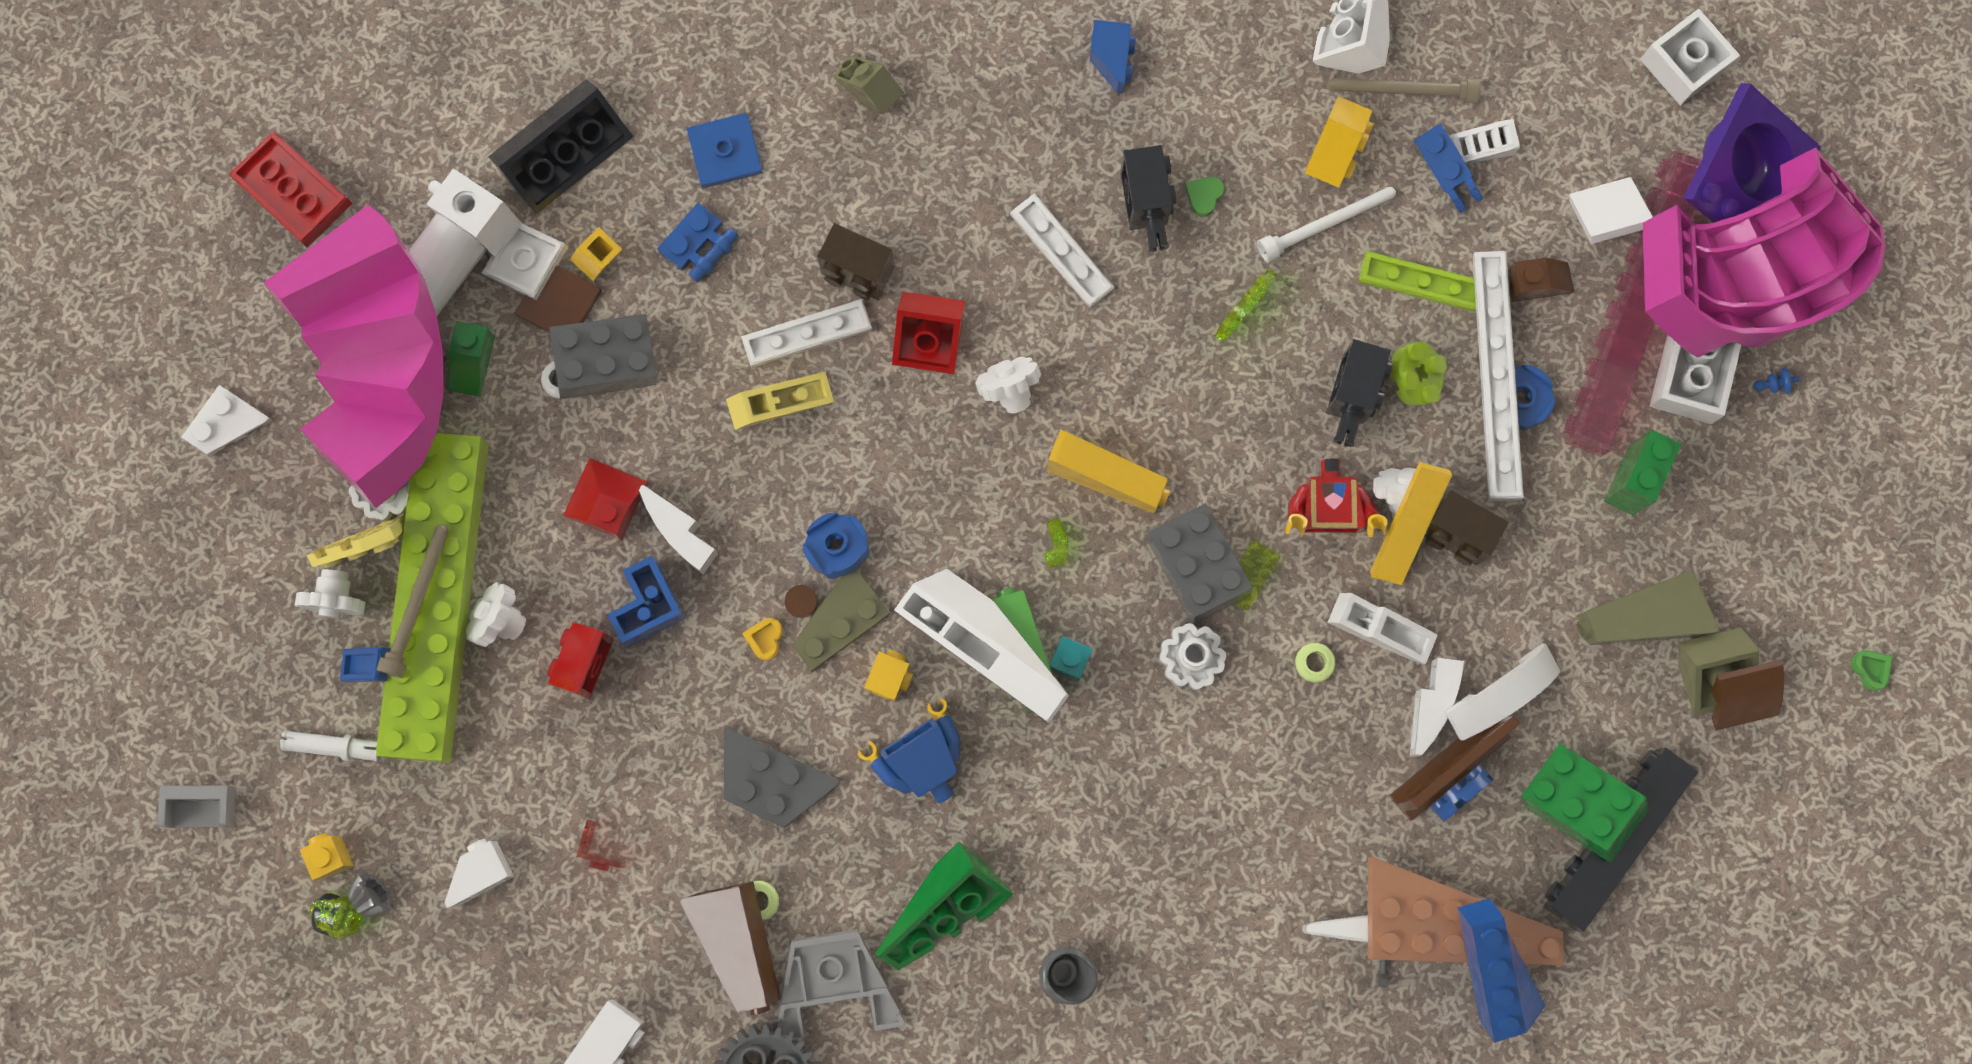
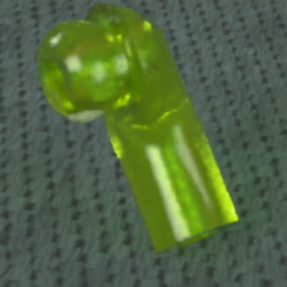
M1056 518L1048 521L1046 524L1053 543V550L1044 553V559L1049 568L1057 565L1061 567L1066 562L1069 543L1061 519Z

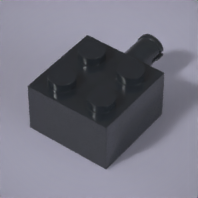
M1162 145L1124 150L1120 174L1130 230L1146 228L1149 251L1157 252L1156 247H1158V243L1160 251L1169 248V243L1167 242L1165 225L1168 223L1169 216L1173 215V205L1176 204L1175 187L1168 184V174H1171L1169 155L1164 156Z
M1353 339L1344 352L1326 414L1341 418L1333 440L1335 443L1341 445L1347 433L1344 446L1354 447L1359 424H1364L1368 417L1373 418L1376 410L1380 409L1385 393L1380 391V388H1382L1384 381L1388 380L1393 367V362L1389 361L1391 350Z

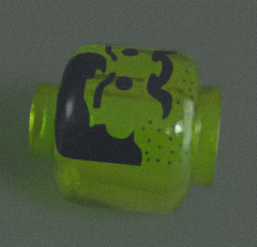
M334 891L327 892L315 900L309 911L314 931L337 940H342L355 934L361 926L363 915L358 914L356 909L352 908L351 902L348 900L349 896Z

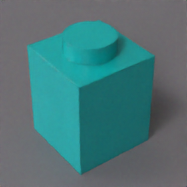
M1062 636L1050 664L1051 671L1079 682L1092 648Z

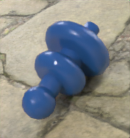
M1782 368L1780 370V377L1777 378L1776 374L1771 373L1768 376V380L1755 381L1753 388L1757 392L1770 388L1772 393H1777L1779 387H1782L1785 394H1790L1792 392V383L1799 382V376L1791 377L1789 370Z

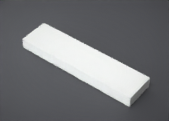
M1035 193L1010 212L1012 218L1089 308L1093 307L1114 290L1115 287Z
M863 299L747 334L741 336L752 368L871 331L872 327Z

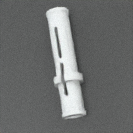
M284 730L282 737L287 738V740L280 739L282 751L341 757L344 761H351L355 758L380 762L382 757L375 756L377 741L356 739L354 735L346 734L344 737Z

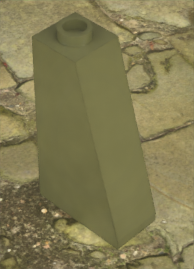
M1693 570L1577 615L1579 619L1577 622L1578 632L1582 639L1588 640L1590 645L1702 637L1720 631Z

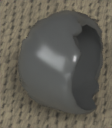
M1060 946L1044 957L1039 970V983L1045 995L1054 1003L1075 1005L1085 1002L1093 995L1098 984V976L1092 960L1081 949Z

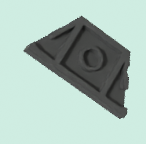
M727 727L724 729V800L782 828L788 826L840 783L839 780Z

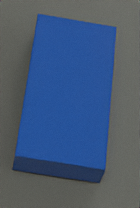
M391 648L344 649L340 681H387L388 675L377 671L376 668L380 658H384L386 652L390 653Z

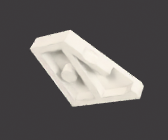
M219 385L181 438L207 455L212 456L223 450L226 445L246 437V434L258 427L268 425L272 419Z

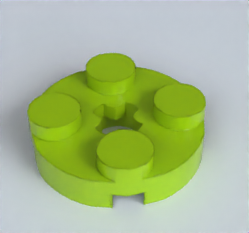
M1421 341L1408 343L1404 347L1398 348L1391 359L1393 367L1390 373L1391 381L1396 380L1399 390L1395 391L1397 396L1405 404L1414 407L1438 402L1443 387V373L1447 368L1445 358L1442 355H1437L1436 351L1429 344Z

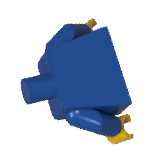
M939 698L943 706L940 712H934L931 709L930 703L927 705L928 714L931 719L881 751L878 746L868 741V744L873 748L872 755L865 757L860 750H858V755L865 762L871 763L872 770L886 786L904 794L914 792L917 797H921L930 791L936 802L942 803L954 794L947 780L957 773L955 764L960 759V735L951 717L946 716V701Z

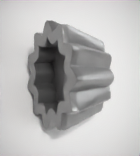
M366 871L359 874L348 892V900L351 902L352 908L356 909L357 913L362 914L365 918L392 910L391 906L394 902L390 898L391 894L385 888L382 881L377 879L375 874L369 875Z

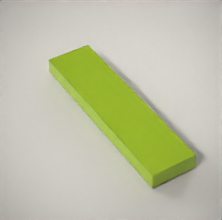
M1370 251L1365 252L1358 283L1476 312L1474 278Z

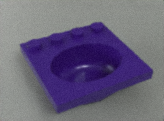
M1740 83L1722 121L1713 128L1706 138L1703 148V159L1683 199L1713 223L1737 216L1782 194L1780 165L1815 147L1820 151L1821 146L1752 84Z

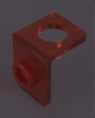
M587 819L576 857L590 860L589 867L608 871L609 866L625 868L626 863L588 854L597 821Z

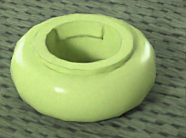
M1318 642L1308 643L1298 651L1295 659L1299 675L1306 681L1313 683L1323 682L1328 679L1334 672L1336 665L1335 656L1331 649ZM1312 653H1317L1324 659L1325 666L1319 672L1311 671L1306 665L1307 657Z
M754 881L756 892H764L768 898L767 908L761 911L764 922L772 918L777 912L779 896L776 889L770 883Z

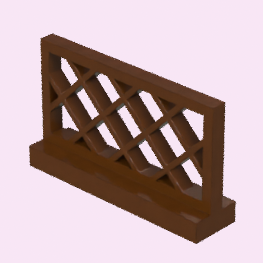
M1511 716L1465 740H1460L1458 737L1389 794L1390 798L1405 816L1412 821L1511 739L1508 733L1520 724L1514 716Z

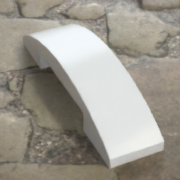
M1542 643L1519 659L1520 664L1480 693L1477 695L1469 694L1445 711L1460 740L1472 737L1508 717L1535 698L1553 682L1561 671L1546 643Z

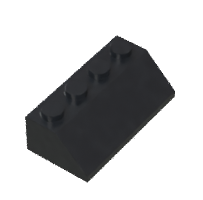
M586 79L488 157L532 211L537 214L629 141L633 135L600 90Z

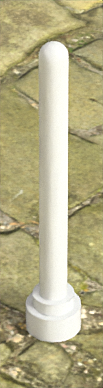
M1393 187L1382 189L1281 237L1268 235L1257 240V248L1265 263L1268 264L1279 259L1280 254L1284 253L1285 248L1393 199L1396 195V190Z

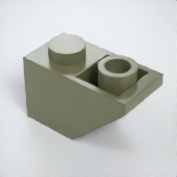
M855 55L844 60L840 64L839 70L832 76L866 107L883 115L904 94L903 90L883 65Z

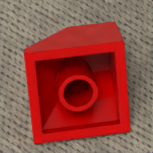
M589 458L563 516L623 540L642 498L639 489L642 485L647 487L648 482Z

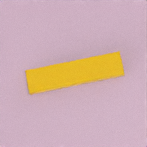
M1422 462L1418 463L1370 570L1372 578L1402 585L1452 477L1450 470Z

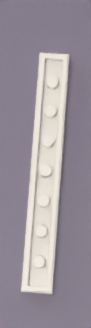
M1474 252L1473 270L1489 501L1522 500L1524 495L1507 252Z

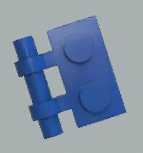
M698 202L661 243L657 250L681 271L689 262L694 264L695 267L688 275L698 283L705 274L709 276L715 269L713 265L723 254L727 255L733 248L732 244L739 235L731 228L723 236L718 235L716 232L723 225L722 221ZM708 241L714 245L704 257L697 254Z

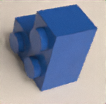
M653 556L622 570L636 600L607 614L621 644L629 648L686 619L658 561Z

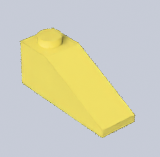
M821 372L743 391L727 398L726 401L734 429L737 430L833 403L834 399L826 372Z

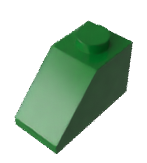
M456 321L449 348V391L481 397L495 340V335L488 327Z

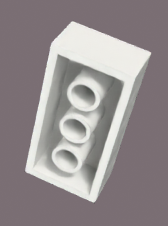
M1667 334L1649 407L1708 424H1713L1725 416L1741 344L1731 342L1697 358L1682 348Z

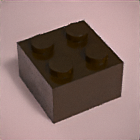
M836 223L833 224L817 256L821 274L825 276L824 280L836 287H841L844 284L853 289V294L864 300H869L870 297L879 300L895 268L891 248Z
M1450 490L1442 497L1424 536L1426 538L1425 543L1437 550H1442L1444 547L1453 552V558L1466 566L1474 564L1477 566L1492 555L1509 521Z

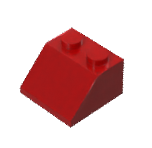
M903 291L897 309L892 365L954 374L963 326L965 301Z
M572 622L570 629L566 628L561 636L559 646L562 649L558 659L554 658L548 668L547 677H550L548 684L590 700L614 639L604 631Z

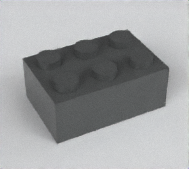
M646 314L549 327L560 399L656 385L657 374Z
M1206 503L1148 532L1147 541L1191 624L1194 625L1250 596L1253 587Z

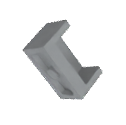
M228 785L160 786L157 824L159 827L165 828L235 827L236 787Z

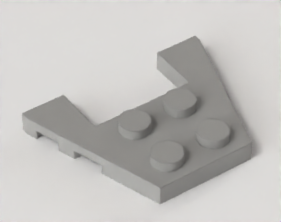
M858 929L791 941L777 1027L780 1023L783 1024V1034L788 1035L791 1030L795 1029L794 1040L796 1042L805 1037L801 1007L866 996L870 997L875 1031L905 1026V1022Z

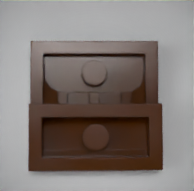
M1781 659L1716 676L1711 691L1716 701L1711 718L1716 731L1779 715L1784 694V667Z

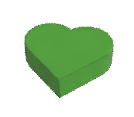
M1206 177L1185 183L1186 193L1193 213L1200 217H1206L1213 212L1216 201L1222 197L1224 185L1220 179Z
M1869 650L1859 651L1852 656L1851 667L1856 674L1861 676L1862 685L1866 689L1878 691L1884 689L1889 682L1893 656Z

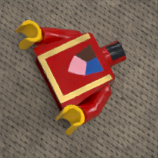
M1339 459L1321 460V476L1310 477L1306 484L1298 487L1289 501L1285 533L1289 534L1291 528H1297L1300 532V537H1303L1304 532L1361 533L1365 529L1366 523L1367 536L1373 537L1374 528L1381 529L1383 535H1386L1388 522L1386 517L1379 514L1375 503L1365 488L1357 484L1356 477H1340Z

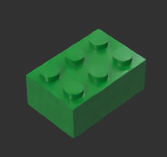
M1560 743L1521 795L1523 803L1528 810L1610 863L1649 811L1647 798Z

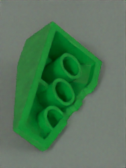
M958 842L933 866L875 953L878 958L900 970L932 951L935 946L934 940L949 934H951L952 938L962 933L959 926L975 916L979 922L990 917L1013 893L979 855Z

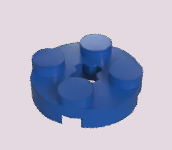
M1531 365L1515 366L1516 392L1520 393L1522 390H1525L1528 393L1526 398L1529 400L1528 404L1524 402L1519 404L1517 402L1518 423L1521 430L1539 425L1550 415L1555 405V397H1553V390L1551 388L1553 385L1550 378L1542 370Z
M838 513L823 515L816 519L806 532L808 536L805 539V543H803L804 554L812 568L829 579H836L839 576L853 572L869 556L868 535L861 522L851 515H848L849 517L838 515ZM833 539H836L838 542L844 540L839 550H829L832 547L831 541Z
M1478 765L1462 781L1445 793L1431 808L1445 822L1494 779L1481 765Z

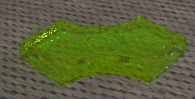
M1269 268L1263 272L1240 302L1228 314L1213 336L1221 342L1226 341L1262 299L1277 278V274Z

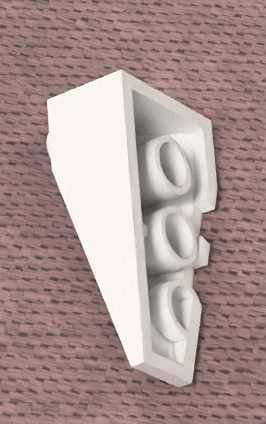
M1340 0L1339 3H1333L1329 12L1335 14V17L1329 29L1321 27L1313 62L1316 65L1357 74L1385 66L1390 42L1388 0Z

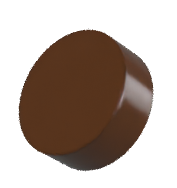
M796 585L788 590L785 596V607L792 616L806 618L815 612L818 599L810 587Z

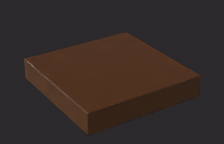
M557 265L538 299L534 300L524 295L514 314L550 333L549 327L583 323L600 296L602 289Z

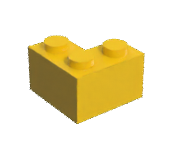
M1338 96L1304 173L1338 188L1343 178L1350 180L1357 164L1352 158L1356 150L1362 153L1374 123L1369 121L1373 110Z

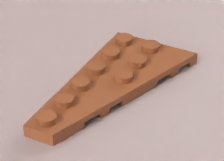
M1368 857V959L1468 963L1458 907L1482 900L1385 861ZM1495 905L1505 917L1507 931L1524 964L1564 966L1563 931Z

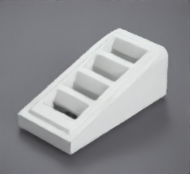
M1513 119L1449 135L1466 164L1512 156L1520 148ZM1500 133H1503L1505 145H1502ZM1489 135H1491V139H1492V143H1493V147H1494V148H1491V149H1489V145H1488V141H1487V137H1486V136H1489ZM1473 138H1478L1480 152H1476ZM1465 140L1468 155L1463 156L1460 141Z
M1368 915L1307 923L1303 925L1302 932L1304 934L1368 943Z

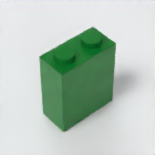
M1650 430L1628 446L1603 502L1632 516L1655 503L1682 444L1654 430Z

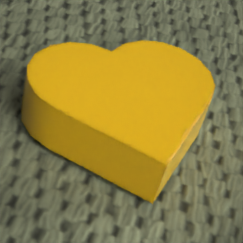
M767 618L742 634L755 655L761 660L769 661L774 659L779 652L778 641L783 635V628L778 620Z

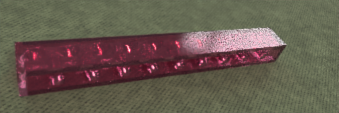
M1674 151L1666 160L1661 159L1655 172V177L1659 178L1657 186L1651 187L1645 200V204L1649 206L1648 210L1652 217L1678 205L1691 220L1695 208L1683 197L1702 160L1678 151ZM1643 230L1635 232L1639 234L1636 244L1632 243L1626 253L1625 261L1629 262L1627 270L1620 273L1615 284V289L1619 290L1616 301L1611 300L1606 309L1604 317L1608 318L1609 321L1606 329L1601 328L1596 337L1594 346L1599 347L1596 357H1591L1587 363L1584 375L1589 376L1585 387L1580 386L1574 399V404L1578 405L1575 416H1569L1563 431L1568 434L1565 444L1599 457L1610 451L1655 323L1645 312Z

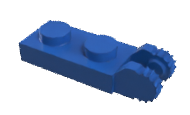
M1442 123L1414 139L1446 194H1449L1460 213L1466 210V204L1455 189L1464 183L1468 186L1474 200L1479 202L1484 199L1472 179L1474 176Z

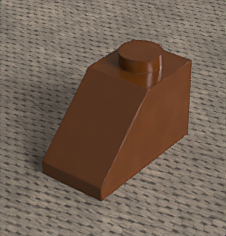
M1545 257L1514 262L1508 269L1511 302L1574 293L1568 262Z

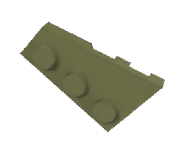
M856 569L840 577L792 646L809 670L813 672L888 617L890 613Z

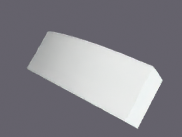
M642 485L639 492L656 527L687 563L704 574L718 553L714 548L693 535L699 524L696 520Z
M1353 593L1339 594L1327 622L1352 635L1421 664H1426L1438 636L1434 632L1388 608L1378 607Z
M1436 658L1432 661L1429 689H1420L1415 694L1410 747L1411 757L1423 755L1446 723L1448 717L1445 711L1455 703L1461 683L1464 661Z

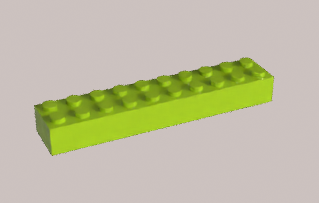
M436 433L424 463L410 478L389 648H392L435 528L440 524H444L448 527L449 532L403 655L406 658L404 665H406L402 679L388 675L387 681L384 683L375 755L378 757L451 763L489 444L481 436Z

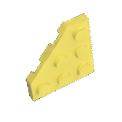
M405 515L316 549L309 553L307 557L312 567L323 565L325 569L342 562V558L345 557L352 561L368 554V551L372 549L375 553L394 546V543L403 537Z

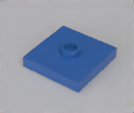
M747 113L687 127L702 189L763 174Z

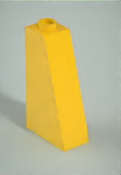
M1060 429L1048 459L1047 472L1153 514L1157 506L1164 508L1170 490L1165 488L1167 478Z

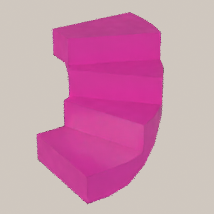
M1816 147L1780 165L1782 194L1747 212L1714 223L1694 224L1676 205L1643 222L1645 312L1675 342L1697 358L1731 342H1736L1746 347H1763L1844 309L1868 290L1881 271L1886 248L1883 226Z
M367 205L266 280L264 285L283 310L301 326L302 339L321 363L315 376L334 400V403L300 430L318 453L363 497L377 508L399 491L420 468L437 433L444 395L443 349L437 315L420 269L391 225L380 213Z

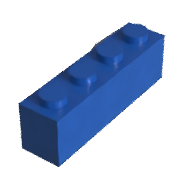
M1490 898L1458 907L1481 1024L1494 1043L1527 1033L1544 1009L1545 1004L1507 931L1505 917Z

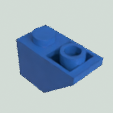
M1094 20L1090 61L1117 93H1123L1124 84H1131L1133 65H1127L1128 54L1134 55L1136 36L1130 35L1132 24Z

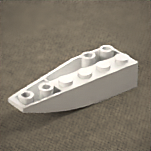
M948 569L914 583L894 609L917 628L1048 723H1050L1069 697L1068 693L996 603Z

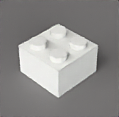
M1697 9L1655 41L1640 60L1681 106L1727 71L1740 55L1702 11Z

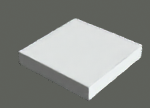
M1631 177L1569 194L1570 204L1591 244L1643 230V222L1652 218Z
M521 223L517 227L518 231L504 249H500L495 257L491 255L482 274L537 301L568 247L565 243Z

